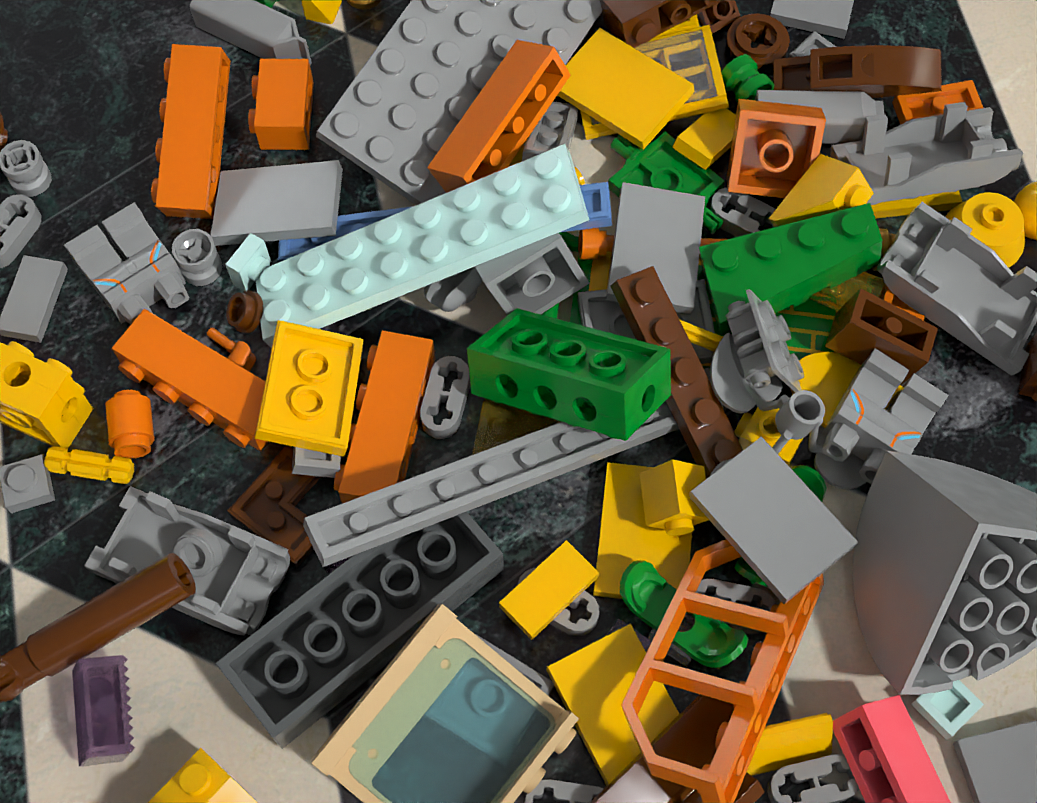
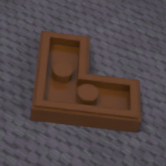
M286 445L227 511L233 519L254 535L289 549L290 563L298 569L314 548L303 527L304 518L308 516L295 506L321 477L292 474L293 449Z

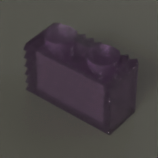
M123 655L79 659L72 670L79 766L123 762L135 748L130 744L134 737L129 733L134 727L129 724L133 717L128 714L132 707L127 704L131 697L127 695L130 688L126 683L130 678L125 675L128 671V668L125 666L128 659Z

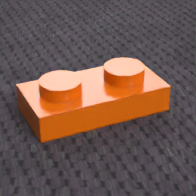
M973 80L942 85V91L895 96L892 102L900 125L911 119L943 115L944 106L947 104L965 102L968 106L967 111L983 108Z

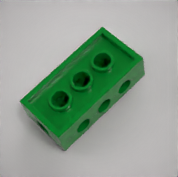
M518 308L467 348L471 394L490 399L495 403H503L523 409L531 414L559 420L570 426L595 431L614 439L627 441L671 396V355L669 348Z

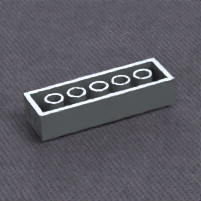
M467 512L358 553L217 661L216 665L268 733L283 749L391 662L438 604H443L450 611H454L504 570L503 553Z

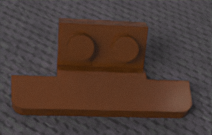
M700 694L651 742L655 754L702 769L706 763L711 765L717 751L715 742L719 727L724 721L729 722L734 711L733 704ZM642 753L591 801V803H703L701 795L698 794L697 790L652 776ZM747 772L734 803H755L765 792L759 781Z

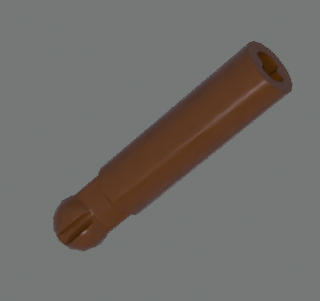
M169 553L31 634L24 643L0 655V703L13 700L25 688L46 676L52 677L195 594V581L187 565L179 556Z

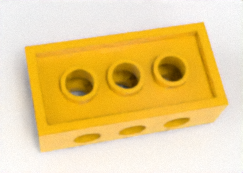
M11 341L8 345L0 342V423L50 446L69 448L92 412L93 407L84 396L85 389L72 379L71 375L73 372L66 365L51 358L47 362L34 358V354L29 349L17 342Z

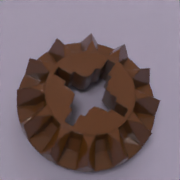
M758 13L744 15L735 20L728 30L726 44L730 48V57H738L744 54L750 55L758 66L757 70L767 64L774 67V59L785 58L790 43L788 31L780 21L769 15ZM762 35H765L763 45L760 44L757 48H751V41L755 42Z

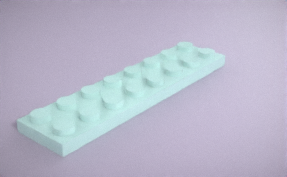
M565 144L265 268L256 280L257 293L263 301V314L260 319L263 341L272 348L278 320L320 329L589 221L568 148Z

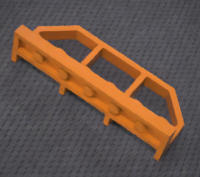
M727 539L694 553L621 704L626 721L651 775L697 790L698 794L701 795L703 803H734L824 585L822 573L787 603L783 604L780 602L779 605L774 604L770 611L696 593L706 571L742 557ZM686 612L767 633L764 641L757 642L753 649L750 663L751 672L746 682L740 681V683L663 662ZM653 681L733 704L734 711L729 722L724 721L719 727L715 743L717 751L711 765L706 763L702 769L655 754L638 717V713Z

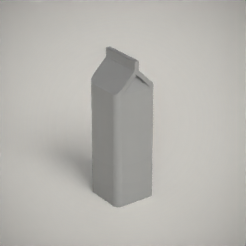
M255 0L191 1L190 11L196 27L262 59H309L310 65L312 64L306 39L299 37L295 19Z
M757 90L754 99L756 101L822 108L826 118L822 144L862 141L865 117L884 114L883 101H875L865 92Z

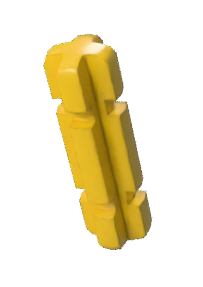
M57 446L50 447L44 459V466L50 472L66 474L69 471L72 476L103 481L111 478V482L121 484L130 483L134 473V463H132L130 458L114 456L112 459H109L107 454L76 449L68 452V448Z

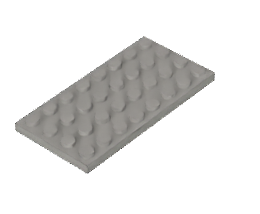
M411 0L319 127L316 137L415 205L443 195L446 192L427 167L516 40L554 46L566 65L602 12L600 0Z

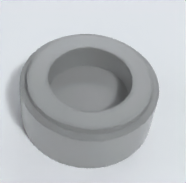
M202 528L188 530L176 540L173 546V553L183 560L193 577L208 575L222 560L223 553L219 540L214 534Z

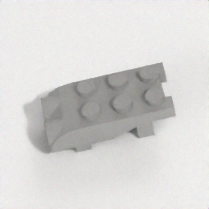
M960 102L945 105L943 115L911 119L886 131L888 118L885 114L865 117L863 140L831 145L830 157L860 169L874 193L867 203L875 205L881 202L913 199L919 196L944 192H956L993 183L1019 167L1023 152L1021 149L1007 150V145L1003 138H993L991 132L993 111L990 107L967 111L968 106L966 103Z
M921 202L898 229L894 243L884 254L876 270L882 274L884 283L891 292L905 304L920 314L925 315L927 319L1011 376L1018 373L1029 356V353L1024 351L1023 347L1033 327L1037 326V292L1034 291L1037 288V273L1026 266L1016 274H1013L994 250L970 235L972 228L956 217L951 220L947 219L924 202Z
M130 486L119 505L123 512H125L105 548L95 546L85 567L90 572L118 584L169 553H173L174 543L188 530L193 528L208 530L216 536L221 544L222 560L208 575L193 577L196 586L195 594L174 605L172 608L237 635L245 636V634L252 635L255 633L266 614L271 595L280 587L285 578L290 563L289 549L207 514L172 504L169 499L151 491L145 493Z

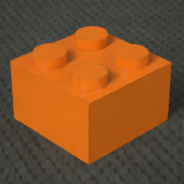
M738 99L726 178L728 192L785 198L820 155L826 122L822 108Z

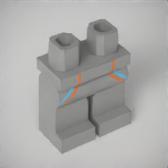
M135 202L102 221L113 244L125 261H122L98 225L64 244L78 269L114 312L121 324L126 321L131 325L143 309L153 313L149 306L161 299L165 301L169 308H177L189 300V295L184 286L186 282L177 262L156 236Z
M876 348L858 368L830 421L822 431V434L826 436L822 452L835 461L843 462L850 453L865 461L859 470V474L862 479L871 485L886 450L912 454L935 413L942 407L949 396L914 373L895 394L885 410L884 408L898 386L903 382L909 370Z

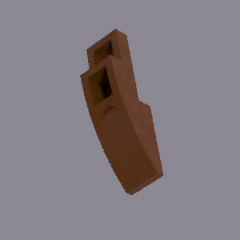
M891 45L810 49V55L774 59V90L865 92L871 98L942 91L941 49Z

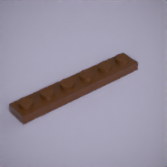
M654 266L616 280L610 287L635 339L670 349L671 396L666 400V403L696 465L704 466L707 479L717 465L723 461L733 459L743 449L720 401L715 396L711 383Z

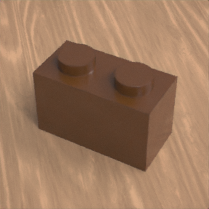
M860 288L836 312L825 347L860 365L876 348L909 370L900 384L902 385L929 362L938 328Z

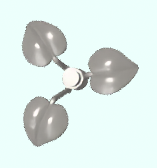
M727 333L724 335L713 354L710 366L711 386L718 400L725 407L736 413H747L755 405L762 411L779 408L780 410L776 414L775 422L781 436L772 447L777 454L790 439L799 440L809 433L808 449L811 452L817 453L814 459V466L826 482L840 489H854L865 484L867 481L862 479L859 474V470L865 461L852 453L843 462L835 461L822 452L826 436L822 434L824 427L821 426L825 414V406L820 397L811 391L800 390L795 392L790 398L787 395H782L778 400H775L782 389V380L777 375L770 377L771 383L768 386L753 388L752 383L746 381L740 361L742 358L737 353L740 347L735 345L732 334ZM731 459L723 461L719 465H717L710 474V476L717 470H719L722 466H724L726 463H728Z

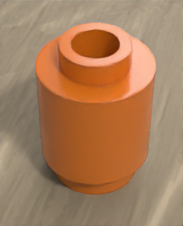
M122 390L115 393L114 397L105 404L109 445L114 448L115 456L130 459L143 457L151 452L150 445L154 442L151 400L136 390Z

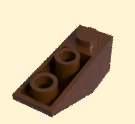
M600 0L604 24L616 38L636 48L670 28L685 22L703 10L718 4L722 0Z

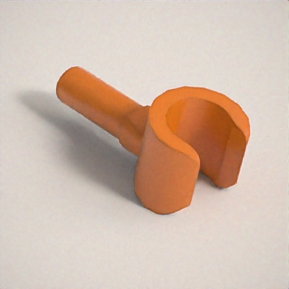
M214 327L210 328L207 336L230 353L227 359L250 372L256 362V356L251 353L249 345L243 341L236 343Z

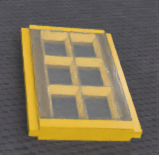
M709 25L655 37L635 48L694 84L695 92L669 121L729 108ZM580 110L586 140L616 134V132Z

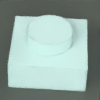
M250 233L225 264L234 286L243 291L249 290L263 270L270 266L271 259L265 241Z
M960 680L953 681L952 689L921 694L911 705L948 740L984 704Z

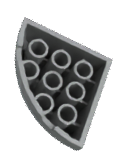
M886 450L862 508L855 537L858 543L854 547L853 591L856 612L861 632L875 664L900 695L942 692L952 689L953 681L971 675L978 681L1004 669L1037 647V493L993 475L959 464Z

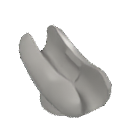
M474 266L425 286L424 295L430 303L442 311L452 312L462 304L469 303L475 298L477 288L483 280Z

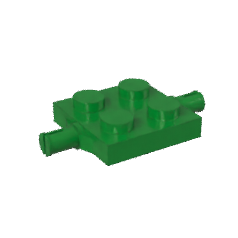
M666 131L652 143L648 144L644 150L636 148L621 135H618V138L612 141L610 148L626 160L623 168L608 180L610 191L618 198L623 182L705 196L702 226L710 231L711 234H714L722 226L723 220L706 206L712 200L713 195L718 190L723 189L725 181L709 167L705 170L673 148L676 140Z

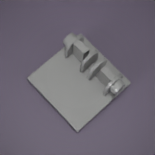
M750 289L746 290L749 303L736 301L728 306L729 312L726 315L732 336L734 337V343L737 347H740L737 353L742 358L740 361L746 381L752 383L753 388H763L771 383L770 377L777 375L794 392L802 390L799 380L804 378V372L797 356L794 353H789L786 341L791 339V333L782 315H775L768 300L762 302Z

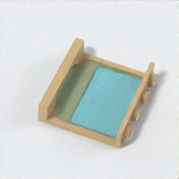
M438 604L311 758V763L326 776L330 774L363 803H514L522 791L529 794L540 783L546 773L542 766L553 752L557 754L562 753L576 735V730L572 727L579 718L572 712L563 709L456 619L458 616L446 606Z

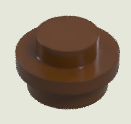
M247 290L243 293H235L227 305L226 317L228 323L231 326H235L239 332H253L261 324L263 301L261 296L254 291Z

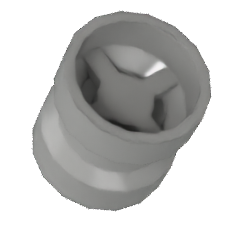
M18 140L7 144L0 151V168L16 193L33 197L43 193L49 187L52 181L51 172L43 161L36 145L30 141Z
M189 229L180 233L175 238L172 244V254L184 279L189 284L195 286H205L214 282L222 271V262L212 237L206 231Z

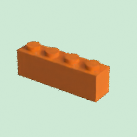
M516 40L427 167L446 193L508 168L571 76L554 46Z
M172 44L171 58H166L164 63V78L166 83H168L167 97L162 98L160 102V119L164 123L163 137L158 138L156 142V160L160 163L159 176L152 182L151 196L153 203H156L155 207L166 216L213 219L231 63L221 47Z
M143 309L112 347L113 352L121 363L118 366L119 370L136 383H140L143 379L154 386L152 388L153 391L168 403L175 404L178 400L189 407L187 411L202 424L209 426L212 422L224 429L223 434L236 445L245 448L249 444L261 452L268 441L255 439L265 381L148 310Z
M382 330L378 346L372 345L370 347L367 370L371 371L368 384L362 383L359 387L356 400V408L360 410L357 424L351 423L347 448L349 454L346 465L340 464V471L336 472L334 480V490L338 491L342 504L405 480L420 422V408L430 372L436 359L433 340Z

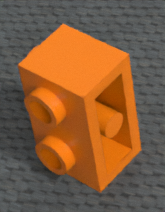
M260 59L259 75L252 76V96L256 100V108L249 109L248 123L250 133H256L261 150H309L314 87L309 59Z

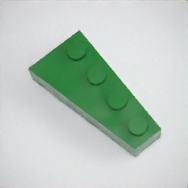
M867 203L700 246L702 272L720 336L724 337L727 333L732 334L726 318L729 312L728 306L736 301L749 303L746 290L750 289L762 302L768 300L774 312L777 313L791 305L796 307L808 301L809 296L827 287L831 289L877 266L881 258L883 240L871 204Z

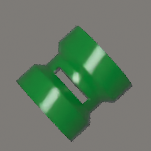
M747 54L733 59L721 72L725 90L735 94L737 104L738 99L754 100L757 90L774 89V83L766 74H760L757 71L758 66L756 62Z

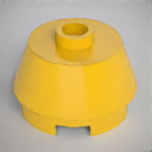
M980 193L955 206L945 216L949 220L956 217L972 228L970 235L994 250L1008 268L1021 257L1025 246L1024 217L1020 208L1010 198L998 193Z

